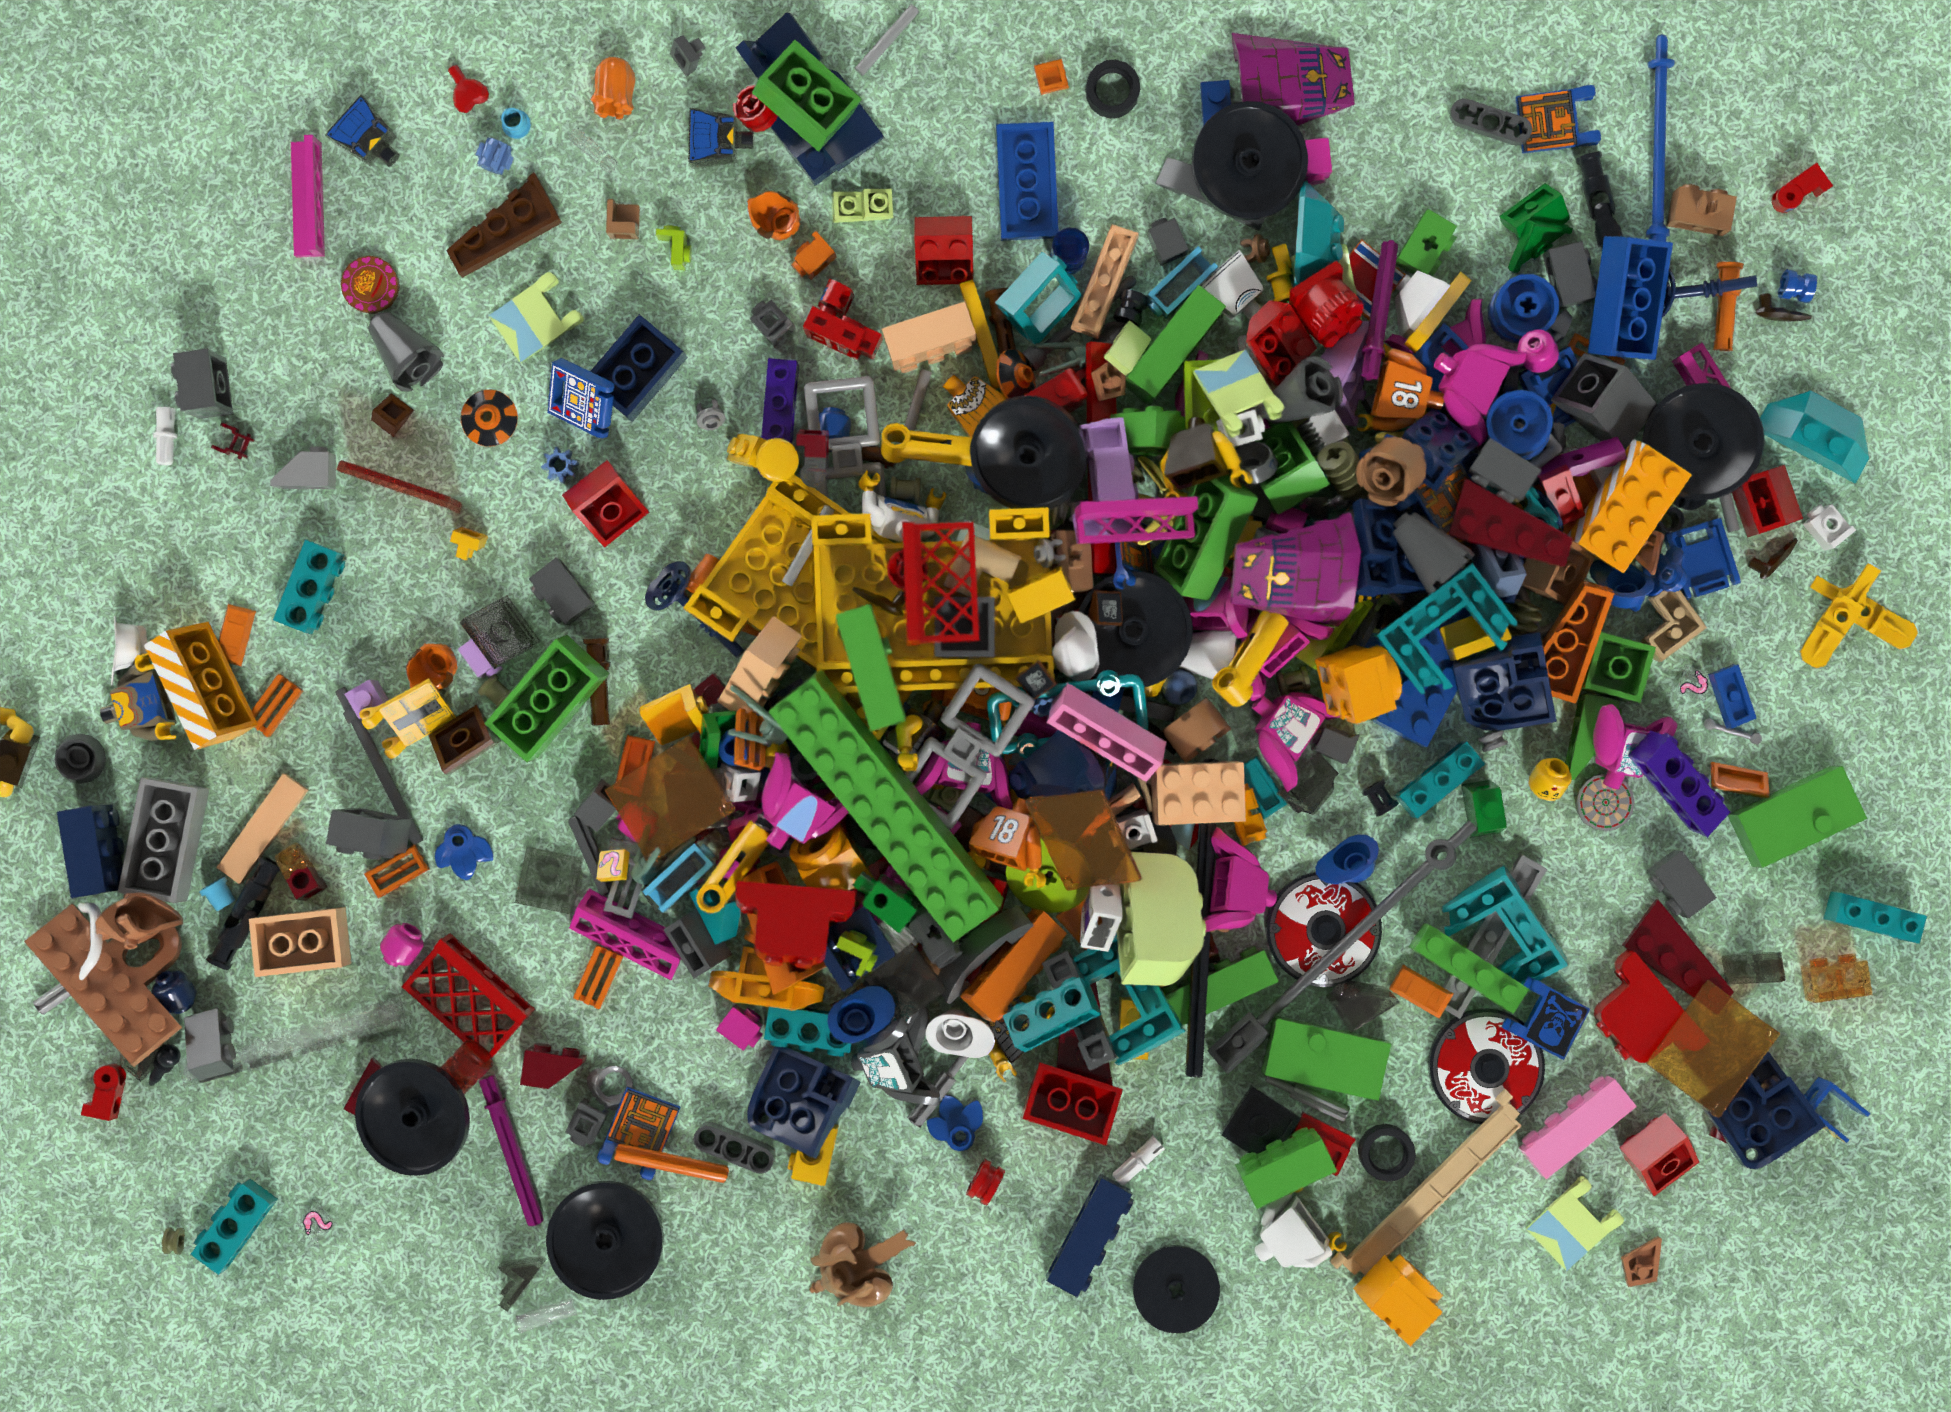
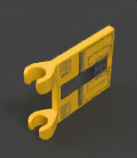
M430 679L421 682L379 706L365 708L359 713L362 724L366 729L374 728L385 718L398 735L397 737L387 738L382 742V747L385 749L384 753L389 759L397 757L407 746L433 733L456 718L454 712Z

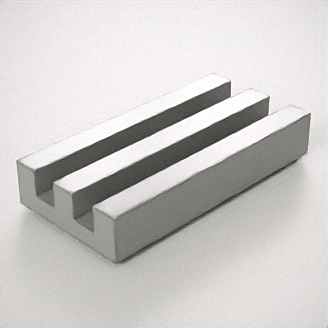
M629 857L630 867L627 873V880H625L617 907L613 906L612 902L619 880L612 882L603 911L613 912L616 915H622L625 918L631 919L642 884L636 883L628 910L623 909L632 880L631 870L635 865L633 858Z

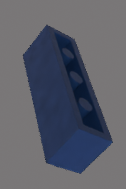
M1100 1173L1046 1274L1047 1282L1075 1297L1079 1296L1081 1290L1083 1292L1087 1291L1093 1278L1090 1275L1095 1265L1099 1267L1106 1255L1104 1247L1108 1239L1114 1240L1120 1228V1225L1117 1223L1121 1215H1127L1133 1205L1134 1199L1131 1198L1132 1192L1129 1188Z

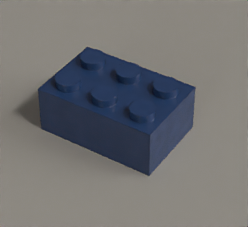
M639 314L590 372L614 383V391L610 392V394L614 395L613 407L633 422L688 357L683 350Z
M113 804L91 805L57 811L71 898L118 891L123 868L121 855L124 854V843L121 838H118L116 826H119L120 818L117 810L113 809Z

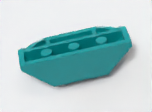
M1304 181L1299 195L1294 287L1334 261L1339 262L1343 255L1340 243V235L1344 231L1343 216L1307 181Z
M1812 390L1767 404L1760 417L1764 428V435L1853 483L1857 482L1869 460L1862 417Z

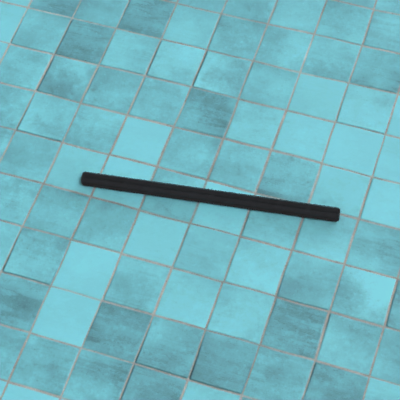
M1208 758L1202 762H1219V760ZM1199 823L1196 877L1198 891L1203 896L1202 920L1211 915L1210 905L1215 856L1211 838L1216 829V823ZM1210 932L1205 933L1203 946L1191 963L1185 1075L1187 1077L1200 1078L1203 1075Z

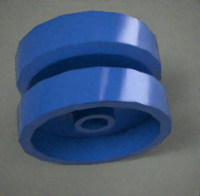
M1520 274L1509 279L1492 295L1488 305V321L1492 330L1501 339L1510 343H1519L1522 336L1529 331L1536 329L1547 331L1554 324L1559 312V298L1554 287L1546 279L1534 274Z
M1516 390L1505 393L1495 400L1488 411L1486 421L1487 441L1491 438L1523 459H1532L1542 452L1549 441L1553 424L1550 407L1542 397L1531 391ZM1518 423L1523 424L1521 429H1517L1514 426H1517Z

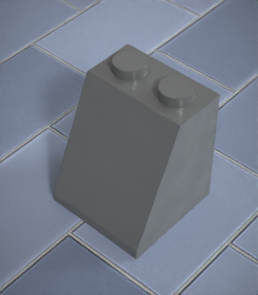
M1586 353L1582 355L1551 399L1555 405L1599 441L1602 442L1618 437L1625 450L1657 406V403L1627 366Z

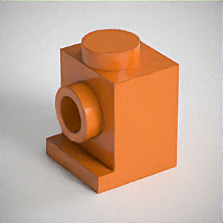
M817 231L812 234L813 241L811 243L807 241L796 250L795 261L791 264L800 277L807 275L810 280L837 258L835 251Z

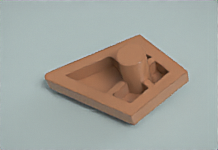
M1107 361L1091 373L1098 401L1125 395L1126 376L1110 362Z
M1653 530L1634 558L1652 575L1656 573L1665 536L1656 530Z
M1659 1236L1621 1257L1628 1287L1657 1282L1662 1239Z

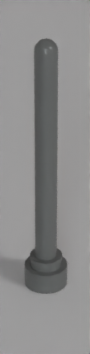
M1128 276L1121 281L1113 302L1120 298L1124 289H1131L1135 286L1136 278L1134 276ZM1073 320L1044 343H1057L1067 340L1076 332L1071 330ZM1030 346L1022 354L1032 364L1033 371H1037L1044 365V361L1047 359L1046 355L1054 349H1037Z

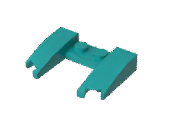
M1473 563L1467 565L1431 595H1428L1374 635L1391 654L1395 663L1420 694H1425L1424 687L1442 684L1443 690L1453 687L1420 644L1419 640L1463 607L1468 610L1500 651L1507 645L1501 638L1508 624L1516 626L1518 623Z
M1505 865L1469 886L1442 906V913L1449 912L1450 925L1444 927L1445 935L1448 937L1496 911L1522 949L1496 968L1522 985L1528 976L1540 981L1568 966L1565 953L1553 935L1547 932Z
M1117 933L1108 952L1087 949L1073 957L1085 981L1090 985L1116 971L1120 976ZM1124 984L1141 1018L1110 1035L1115 1054L1118 1057L1115 1061L1117 1065H1122L1186 1032L1160 986Z

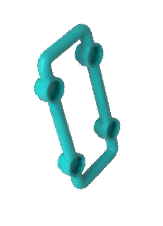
M1105 670L1099 673L1096 679L1068 682L1082 692L1099 691L1104 696H1113L1121 687L1132 686L1137 725L1148 730L1145 688L1139 676H1118L1112 670ZM1067 683L1056 684L1038 698L1058 696ZM1021 686V687H1017V688H1019L1020 690H1022L1023 692H1025V690L1022 688V686ZM1001 691L993 693L987 700L993 742L997 740L1002 732L998 704L1011 702L1016 707L1020 705V703ZM1024 733L1018 737L1016 742H1009L1002 754L1018 753L1026 759L1050 737L1038 739L1032 733Z

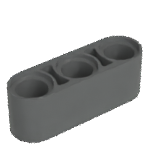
M705 1122L700 1125L694 1134V1144L700 1151L752 1172L766 1173L775 1162L776 1154L772 1146L717 1123ZM703 1130H710L714 1133L715 1141L713 1143L703 1141L701 1138ZM738 1141L742 1145V1152L738 1154L730 1152L728 1142ZM765 1152L769 1156V1162L767 1164L757 1163L754 1157L755 1153Z

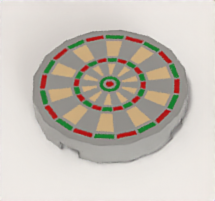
M1606 774L1593 775L1579 787L1580 789L1575 799L1577 814L1583 823L1593 829L1601 831L1618 829L1627 823L1633 814L1635 803L1633 792L1624 780L1620 789L1617 790L1603 784Z

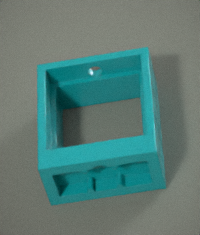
M1042 251L995 302L1015 330L1034 345L1040 343L1082 297V294L1076 287L1078 281L1065 271L1067 265L1058 256L1054 255L1051 258ZM1055 277L1060 283L1059 286L1028 317L1024 310Z

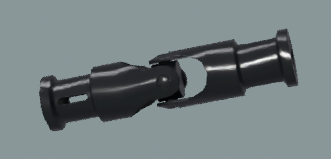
M1597 151L1580 156L1576 159V164L1581 167L1584 178L1582 187L1591 218L1593 221H1596L1595 237L1598 247L1602 249L1604 236L1623 237L1621 226L1613 218L1616 210L1608 176L1604 175L1600 162L1602 153ZM1599 193L1607 194L1610 203H1598L1595 207H1592V199L1595 195Z
M259 857V865L253 876L247 879L231 914L225 921L217 937L219 941L213 953L209 954L206 958L210 964L224 970L231 969V961L237 949L242 948L250 933L249 919L258 917L272 891L271 884L278 871H282L283 865L268 857ZM255 900L253 908L247 906V904Z

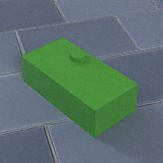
M1198 285L1156 340L1150 341L1142 354V358L1126 377L1125 387L1151 406L1182 367L1183 361L1189 358L1220 318L1226 305Z
M1229 475L1191 487L1187 497H1197L1198 509L1193 512L1195 537L1167 539L1155 563L1154 568L1181 596L1209 601L1258 500V497L1243 484H1241L1242 488L1234 486ZM1185 515L1177 517L1172 527L1176 531H1186Z
M872 604L836 614L835 617L870 731L905 721L906 715L887 656L892 654L888 637H881Z
M568 635L557 638L484 724L528 763L543 753L610 673Z
M1829 766L1769 794V798H1761L1728 814V818L1751 866L1764 868L1868 819L1843 766Z
M1276 1016L1272 1019L1269 1032L1271 1035L1268 1037L1261 1072L1265 1076L1379 1101L1391 1043L1380 1038Z

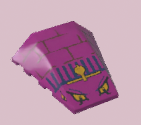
M1231 33L1235 62L1238 61L1242 102L1255 101L1272 105L1287 114L1297 126L1355 105L1348 48Z
M1342 514L1337 519L1330 521L1325 519L1314 522L1315 525L1302 529L1297 527L1287 530V533L1274 536L1272 534L1237 544L1230 602L1236 605L1339 627L1354 609L1361 550L1352 514Z

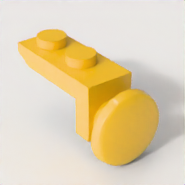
M737 434V437L731 439L727 448V453H729L727 460L739 465L754 467L758 469L765 479L772 482H782L789 479L796 472L799 463L795 447L789 441L782 438L765 440L759 436Z

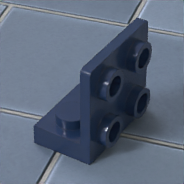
M788 12L756 41L743 40L735 47L757 79L794 40L799 42L819 61L823 58L794 16Z
M1434 408L1407 429L1401 437L1412 444L1422 447L1426 463V475L1423 482L1435 492L1442 487L1454 467L1475 450L1479 444L1468 432L1460 429L1446 415Z
M864 906L853 912L847 921L837 922L828 928L826 957L823 961L842 991L853 986L856 980L860 978L856 973L862 962L861 958L836 947L840 936L845 931L850 933L851 930L862 933L867 937L866 941L877 945L874 954L878 958L873 969L896 955L895 950L876 920Z

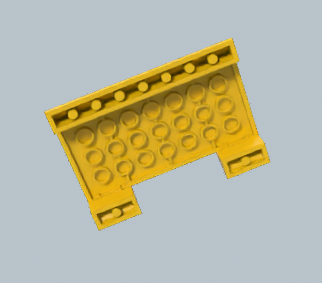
M794 474L785 481L772 482L761 503L702 585L698 586L683 609L731 642L747 624L761 632L774 616L802 635L797 644V647L801 650L796 657L817 671L814 548L792 586L784 583L782 579L812 528L811 515H819L824 505L835 510L833 515L851 513ZM872 528L873 544L893 543L889 539L880 536ZM913 690L898 691L902 706ZM859 692L841 693L870 730ZM889 726L871 732L879 741Z
M1049 508L989 510V540L986 541L1021 556L1009 583L983 571L977 581V597H994V657H935V643H919V645L907 646L906 602L901 607L903 616H894L872 604L881 637H888L892 654L887 656L898 691L959 689L976 664H982L1012 685L1021 687L1015 677L1039 660L1054 679L1051 611L1021 624L1007 595L1008 589L1049 571V568H1043L1034 556V548L1038 541L1050 537ZM871 514L811 515L815 571L817 672L822 670L840 693L858 692L835 615L872 604L852 590L853 587L870 591L875 595H882L891 601L900 590L905 593V590L899 589L891 583L887 574V565L890 558L896 552L903 549V543L873 544ZM952 541L960 549L963 541ZM938 542L922 543L931 550ZM944 542L934 554L947 564L957 552ZM921 548V553L925 557L927 553ZM930 557L926 561L928 564L927 576L932 580L943 567ZM945 571L935 584L948 594L951 589L943 586L949 574ZM927 581L923 583V589L927 586ZM931 586L923 595V600L934 609L935 597L943 596ZM955 592L951 597H967V596L962 595V594H960V593H958V592ZM924 608V619H925L926 616L930 613V612H929L928 610H926L925 608ZM934 616L925 624V636H935ZM980 678L974 688H992L994 686Z

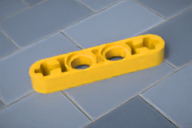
M1461 271L1449 284L1448 290L1405 341L1404 345L1414 353L1421 348L1472 281Z
M969 280L959 284L963 300L966 302L976 333V341L983 356L982 360L990 385L994 389H998L999 385L996 377L998 355L973 280Z

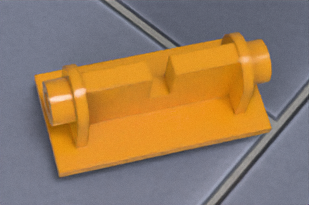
M1248 783L1245 784L1246 821L1234 822L1236 834L1243 846L1254 841L1266 839L1265 833L1268 832L1261 813L1251 814L1250 810L1259 806L1253 788H1249Z

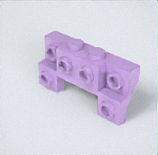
M1110 418L1079 425L1087 444L1088 468L1093 501L1138 499V487L1136 483H1133L1131 473L1134 471V459L1128 453L1124 418ZM1074 513V514L1072 515V517H1073V524H1074L1076 544H1078V541H1077V530H1076V520H1075V513ZM1123 518L1115 519L1110 525L1118 534H1126L1132 527ZM1102 519V520L1105 521L1106 523H1108L1111 519ZM1084 520L1085 536L1098 535L1103 529L1094 520ZM1105 531L1102 535H1111V534H1109L1107 531Z

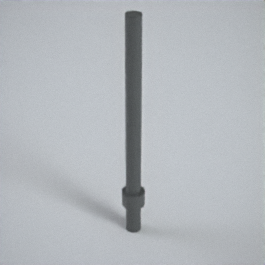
M347 688L338 689L335 693L345 711L343 715L347 723L352 724L397 815L412 819L368 730L363 726L362 719H358L345 696V693L348 692ZM412 819L409 839L412 845H416L422 842L423 838Z

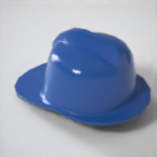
M1596 559L1589 570L1591 578L1597 584L1612 589L1614 596L1611 604L1613 606L1624 609L1629 608L1634 612L1640 610L1645 596L1652 592L1655 586L1651 577L1641 572L1632 564L1622 573L1600 559Z
M1357 834L1348 837L1317 862L1315 867L1316 875L1321 881L1328 884L1358 883L1366 880L1375 869V860L1379 853L1378 843L1373 837Z
M879 986L862 988L832 1006L827 1020L829 1031L836 1039L843 1043L853 1044L863 1041L890 1024L895 1014L894 999L886 989Z

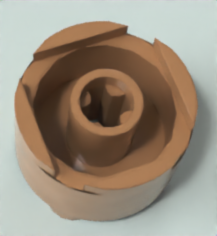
M1399 437L1384 438L1358 462L1356 468V478L1360 488L1363 486L1369 493L1367 497L1383 506H1393L1406 499L1422 484L1426 475V463L1422 447Z
M1206 697L1169 724L1162 732L1184 763H1187L1199 754L1196 750L1197 748L1203 752L1216 742L1213 738L1214 735L1219 739L1232 728L1213 703Z

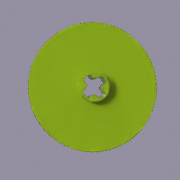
M1040 835L1042 867L1039 868V871L1043 874L1052 871L1053 875L1050 878L1046 877V884L1041 888H1037V879L1034 876L1033 886L1028 887L1024 883V876L1030 872L1029 868L1026 871L1006 866L1008 885L1013 894L1022 903L1033 909L1049 913L1070 910L1085 899L1092 883L1093 871L1090 861L1085 853L1071 841L1058 836Z

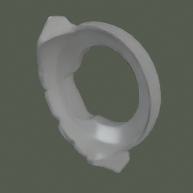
M608 1066L604 1069L596 1068L587 1077L588 1088L592 1092V1096L596 1097V1100L599 1101V1104L604 1105L606 1109L610 1108V1110L615 1111L620 1104L624 1091L618 1095L606 1096L600 1088L605 1076L611 1072H619L626 1079V1087L630 1088L633 1087L632 1078L627 1070L620 1066Z

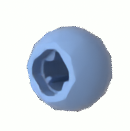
M1177 669L1171 676L1166 678L1161 692L1165 699L1172 704H1187L1195 697L1197 681L1191 672Z

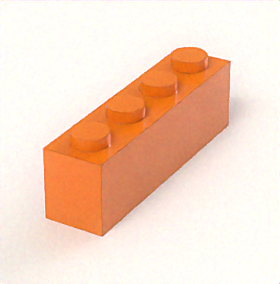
M1032 909L1027 916L1034 926L1014 945L1006 940L970 983L971 985L960 995L984 1020L994 1023L996 1020H1000L1003 1017L1002 1015L1007 1013L1008 1006L1013 999L1022 995L1026 990V984L1031 977L1037 975L1044 968L1042 963L1045 962L1050 954L1055 953L1062 946V940L1067 933L1045 911Z

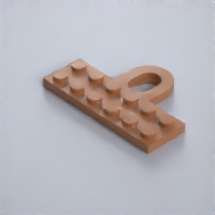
M72 903L24 942L127 1061L135 1067L182 1028L147 988L159 974L169 969L178 959L182 949L180 933L175 927H171L158 932L150 938L157 939L160 942V948L154 954V957L141 967L127 965L126 955L129 949L124 947L123 942L114 938L108 943L104 940L102 941L101 955L97 964L83 980H80V969L87 959L91 941L87 939L86 927H90V922Z

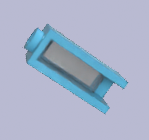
M1199 246L1148 293L1147 297L1150 300L1148 307L1157 317L1163 315L1167 319L1188 299L1198 285L1218 269L1215 263L1211 265L1201 255L1202 249Z
M697 843L692 844L642 892L646 896L649 895L656 902L662 913L666 912L716 865L712 860L715 854L704 843L701 846Z

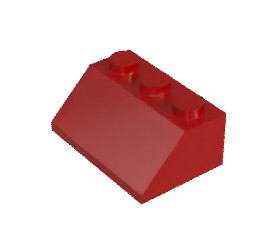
M1039 1062L1020 1118L1106 1145L1123 1089Z

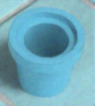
M508 108L502 113V128L507 136L519 139L528 134L531 122L525 112L516 108ZM512 117H521L517 126H508V122Z
M225 876L199 891L201 896H206L216 911L221 910L236 900L226 884L228 880Z

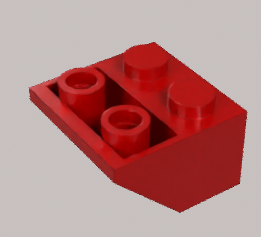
M972 216L915 217L916 285L960 284L973 280Z
M1269 300L1249 320L1246 342L1274 386H1278L1302 360L1307 359L1317 349L1290 303Z
M1785 465L1752 475L1742 487L1732 492L1747 538L1803 519Z

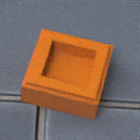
M1062 59L1034 65L1041 95L1069 88Z

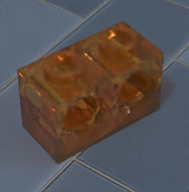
M1856 954L1839 955L1838 961L1828 962L1827 958L1810 959V965L1801 966L1806 1001L1819 1003L1873 995L1868 960L1856 958ZM1852 968L1854 977L1850 982H1847L1845 978L1846 972ZM1823 972L1825 982L1822 986H1818L1817 977Z

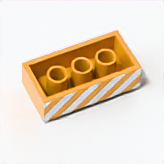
M1634 439L1625 450L1627 459L1618 462L1584 510L1586 516L1579 518L1568 533V536L1572 537L1573 541L1622 573L1626 571L1692 475L1647 444Z
M209 622L164 631L144 645L194 750L233 740L258 726Z

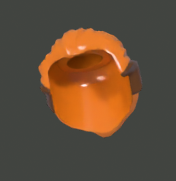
M766 191L747 201L752 226L765 239L773 238L782 241L798 231L801 225L798 204L791 197L782 194L780 191Z
M441 643L424 644L419 649H416L414 654L408 659L406 672L410 688L430 679L436 689L440 691L443 688H447L453 682V676L458 668L457 660L452 648Z

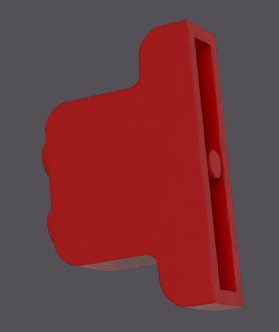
M1086 367L1076 373L1073 368H1070L1024 396H1037L1048 399L1071 413L1087 403L1086 397L1088 393L1081 383L1083 379H1086Z
M736 881L735 897L740 912L757 915L754 946L758 958L765 960V964L771 966H781L783 962L795 963V966L799 968H812L813 965L821 963L826 957L829 923L831 921L844 922L852 916L856 891Z
M1627 949L1617 957L1614 973L1621 980L1622 984L1596 1005L1594 1016L1598 1021L1595 1024L1596 1028L1605 1038L1611 1036L1617 1044L1614 1046L1615 1051L1625 1061L1631 1058L1639 1063H1646L1671 1042L1680 1051L1684 1049L1697 1051L1709 1042L1708 1038L1635 951Z

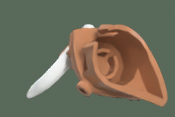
M140 892L124 894L122 900L110 905L102 913L100 908L94 903H79L78 908L83 913H89L90 927H86L87 939L91 941L89 954L80 969V980H83L97 964L101 955L102 941L114 938L123 942L126 949H135L137 944L152 938L158 932L182 925L183 917L164 901Z

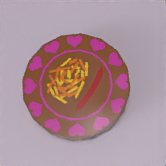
M365 256L357 258L347 266L342 274V295L348 304L359 312L367 314L382 312L391 307L398 297L400 284L397 274L389 263L379 257Z

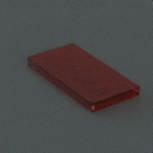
M343 460L339 461L336 471L352 478L459 514L463 505L462 502L450 496Z

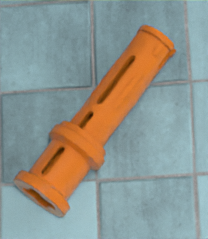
M1740 262L1717 263L1716 268L1719 269L1718 279L1720 278L1724 281L1740 278V270L1743 269L1744 264ZM1741 290L1723 292L1722 296H1719L1718 293L1716 294L1718 296L1713 350H1733L1735 307Z

